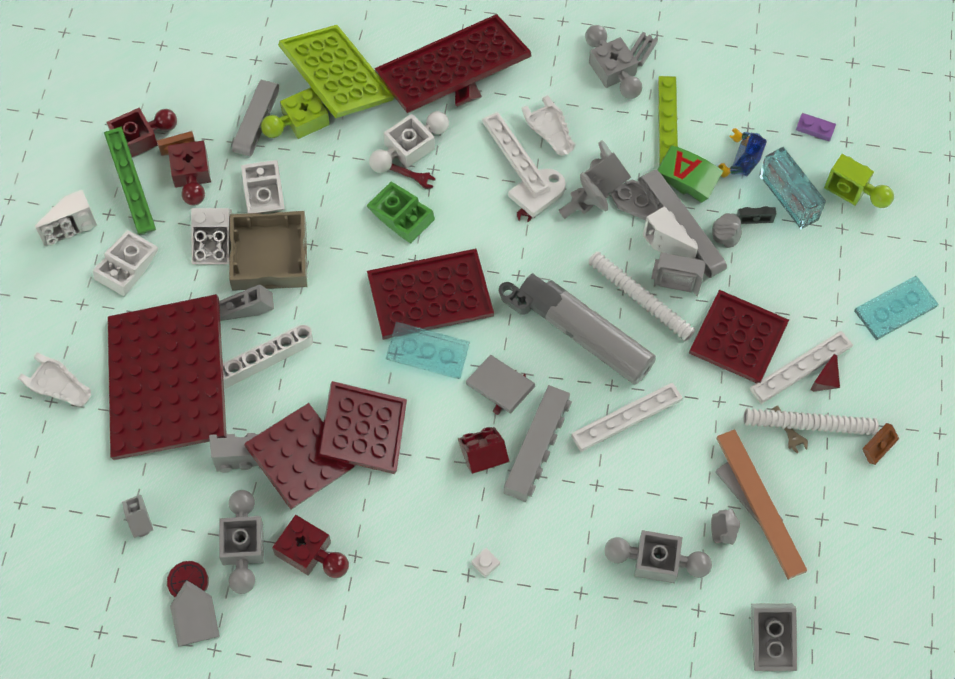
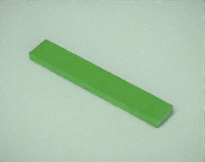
M122 127L104 132L138 235L156 230Z

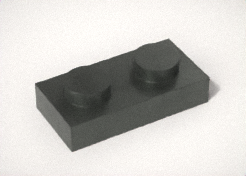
M776 207L740 208L737 217L741 220V224L773 223L777 214Z

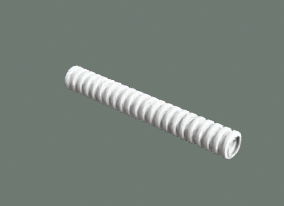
M595 252L590 257L588 263L590 266L593 265V268L597 269L599 273L602 272V276H606L607 280L615 283V286L619 287L621 291L624 290V293L628 294L630 298L633 297V301H637L638 305L646 308V311L651 312L652 316L655 315V318L660 319L661 323L664 322V326H669V330H674L673 333L678 334L679 338L682 337L683 341H687L692 337L695 328L690 327L691 324H686V320H681V316H677L676 312L673 313L672 309H668V306L663 305L662 301L659 302V299L654 298L653 294L650 295V292L648 290L645 291L641 284H636V280H632L631 276L623 273V270L619 269L617 265L614 266V263L610 262L608 258L605 259L601 252Z
M746 408L743 417L744 423L747 426L749 424L751 426L757 424L759 427L761 425L763 427L769 425V427L775 426L776 428L781 426V428L787 427L788 429L793 427V429L799 428L803 430L805 428V430L811 429L812 431L817 429L824 432L828 430L834 432L835 430L836 433L840 431L846 433L847 431L848 434L852 432L858 434L859 432L861 435L865 433L866 435L871 434L874 436L879 429V423L876 418L871 420V418L865 419L864 417L859 419V417L853 418L849 416L847 418V416L841 417L840 415L835 417V415L829 416L828 414L824 416L823 414H818L817 416L816 413L812 415L806 413L805 415L804 412L800 414L794 412L793 414L792 411L788 413L782 411L781 413L779 410L776 412L770 410L769 412L766 409L764 411L758 409L757 411L754 408L752 410Z

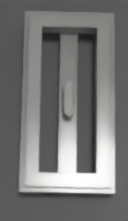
M642 32L631 49V53L634 55L642 41L645 40L635 56L638 61L648 43H651L642 59L638 61V65L641 67L658 42V38L655 37L653 39L651 35L646 36L645 32Z

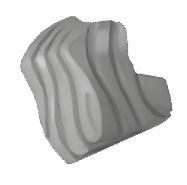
M725 213L718 218L712 227L714 241L724 244L726 248L737 245L742 235L739 217L734 214Z
M733 509L719 510L717 513L712 514L711 518L713 541L715 543L733 545L740 528V521L735 516Z

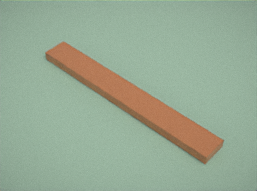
M736 430L718 435L716 439L787 579L789 580L806 573L807 568Z

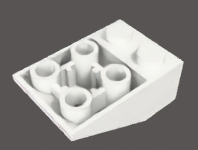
M83 190L64 196L35 225L44 246L53 245L57 241L71 238L75 234L89 231L97 226Z
M664 206L646 217L643 237L653 249L662 253L695 259L698 245L694 239L688 236L684 226L676 221L671 211H668Z
M191 208L192 264H229L231 249L230 214H232V209Z

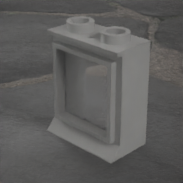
M661 252L660 258L655 259L651 277V279H655L653 287L658 285L660 287L693 292L698 297L706 261Z

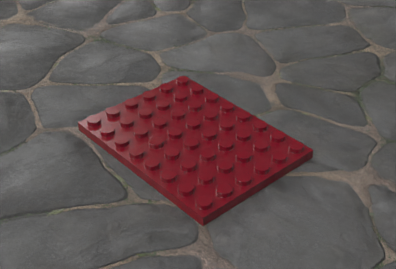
M215 294L108 316L110 458L117 460L210 442L209 435H217V438H226L218 295Z

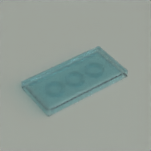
M914 276L858 306L854 312L875 340H878L937 308L939 304L920 279Z
M396 322L386 360L460 379L470 342Z

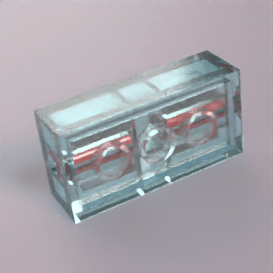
M781 147L766 155L759 176L798 227L803 229L818 221L826 200L787 150Z

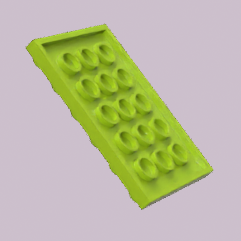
M338 25L279 40L278 46L335 118L394 100V96L387 89L380 76Z

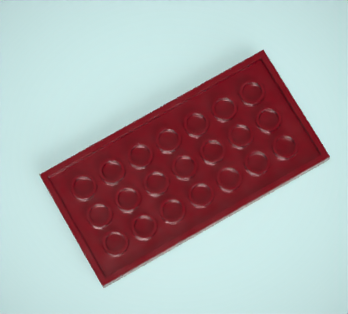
M495 14L376 67L375 72L380 76L387 89L406 113H409L528 59L532 55L529 48L499 15Z

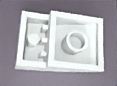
M273 160L241 165L247 212L261 214L285 210L278 161Z
M127 230L104 253L105 258L93 269L94 280L125 296L148 268L158 251V247Z

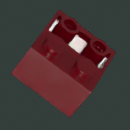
M486 427L480 432L474 434L467 433L458 438L465 462L472 474L510 462L505 441L495 427Z

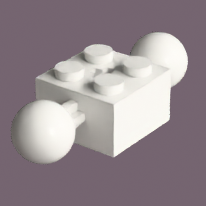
M433 112L427 117L426 125L423 126L413 114L409 115L384 132V145L388 150L379 149L374 151L369 158L370 167L375 172L383 173L391 168L392 160L397 158L408 168L435 149V137L431 133H444L449 127L448 117L443 112Z

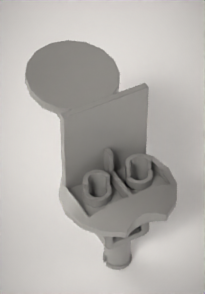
M603 140L598 142L601 159H594L590 163V169L580 174L583 188H578L571 192L572 201L559 209L564 219L577 210H581L585 214L594 205L603 211H607L608 203L606 198L610 196L609 193L631 178L615 153L610 151Z

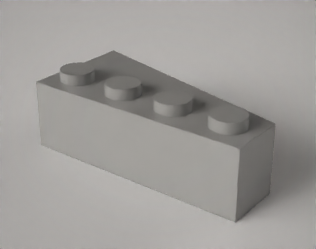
M247 433L244 437L226 434V438H217V435H209L211 458L216 471L227 473L232 471V469L248 470L253 466H259L244 446L245 442L258 434Z

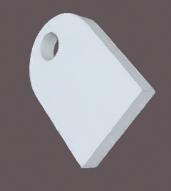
M553 169L539 170L550 186L549 192L534 198L522 181L508 191V196L534 218L563 196L566 182L563 175ZM554 178L557 179L558 182L553 183L549 180Z

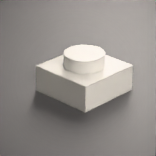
M485 548L471 561V564L486 578L500 565V561Z

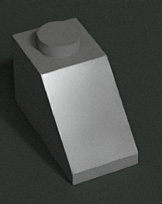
M142 495L122 501L125 518L134 538L146 536L150 531H153Z

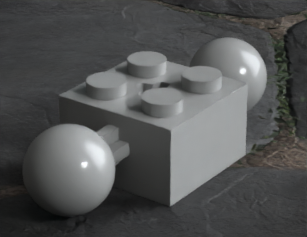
M600 25L590 26L585 33V39L590 46L596 48L590 50L589 64L605 88L621 82L620 92L625 98L634 99L638 97L642 92V83L635 77L638 67L636 58L621 37L607 43L605 28Z
M246 490L235 491L229 498V508L236 514V517L219 518V558L222 565H236V569L229 576V586L238 594L250 592L255 585V576L248 569V564L264 563L263 522L261 516L248 517V514L254 508L255 500L253 495Z
M642 530L638 548L631 547L625 539L620 537L610 539L604 548L605 556L613 563H623L628 558L636 560L634 577L675 584L679 567L686 568L688 573L696 578L705 577L712 569V561L704 552L696 551L689 556L680 555L683 539L680 536Z

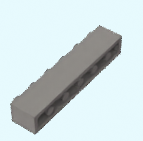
M548 385L504 485V494L526 502L528 496L532 497L536 488L533 485L535 479L539 480L543 472L541 465L543 462H547L550 455L548 449L550 445L554 446L558 436L555 434L557 428L561 429L565 418L562 416L565 411L568 412L572 401L569 400V392Z

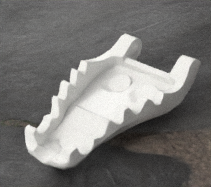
M548 95L542 98L545 107L531 113L528 106L521 108L529 127L542 136L558 155L563 156L574 150L575 142L569 136L565 117Z
M38 352L34 359L41 363V365L32 377L28 378L26 375L21 374L17 378L35 393L64 400L77 407L87 403L91 396L90 388L79 382L65 365Z

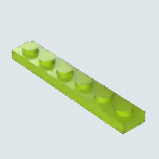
M675 76L658 77L659 166L670 146L678 147L677 87Z

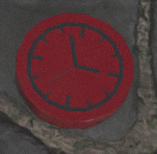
M183 561L176 564L170 570L167 577V587L173 597L177 596L186 580L203 591H206L209 586V577L205 568L194 561Z

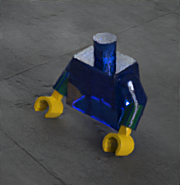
M737 128L732 129L735 134L729 137L735 142L741 141L733 165L730 168L725 163L718 165L723 170L721 177L725 178L730 173L732 175L743 174L748 176L761 160L767 140L758 133L743 132L742 134Z

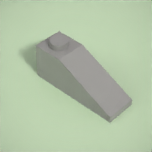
M257 285L220 300V321L258 316L273 310V293L263 286Z

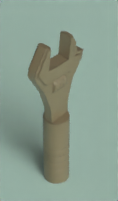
M779 406L772 408L775 412L779 410L782 413ZM783 428L789 439V449L792 448L793 451L798 453L796 446L803 444L807 450L808 440L800 436L793 428Z

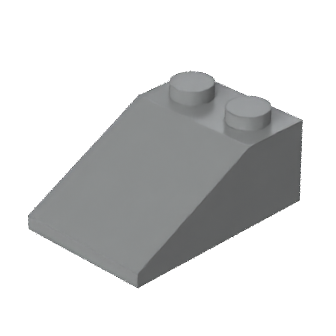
M793 603L751 604L754 670L797 671L796 607Z

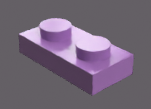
M802 113L796 131L830 142L836 124Z

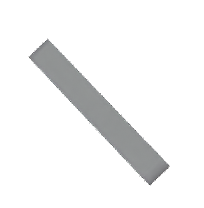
M654 169L641 176L639 184L657 210L665 206L668 211L674 214L676 221L684 226L688 236L696 241L698 250L695 259L706 261L704 274L712 278L726 270L727 264L722 255L660 172Z

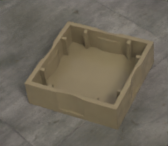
M305 211L277 212L273 214H230L231 253L229 256V281L232 291L247 290L257 285H261L266 289L307 287V227Z

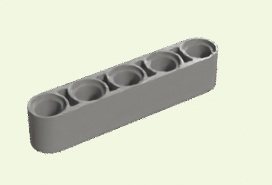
M262 79L259 81L234 139L233 152L250 157L253 155L262 134L261 123L265 117L270 115L279 92L278 83Z

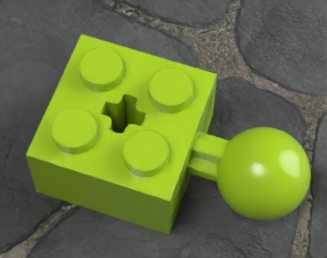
M310 87L281 100L280 105L283 116L269 115L265 117L261 123V130L265 136L276 138L283 133L284 127L289 125L297 139H300L329 126V115L317 94Z
M841 154L832 167L824 189L855 206L864 193L870 196L872 204L877 208H886L894 200V192L889 186L878 185L875 187L870 184L874 174L873 170L844 154Z

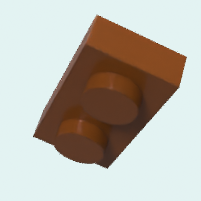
M192 131L157 140L161 156L169 155V145L195 142Z
M886 423L862 448L870 464L876 465L899 440L893 425Z

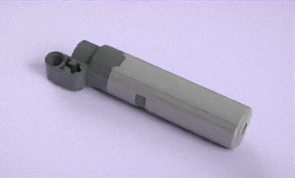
M532 273L526 278L520 289L511 282H504L499 286L498 291L501 300L521 315L528 314L532 309L634 385L644 379L655 363L656 356L597 312L590 309L553 280L546 283ZM506 290L513 291L508 296L503 295Z

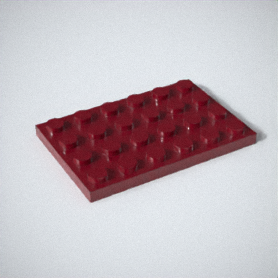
M477 248L367 271L383 340L494 317V310Z

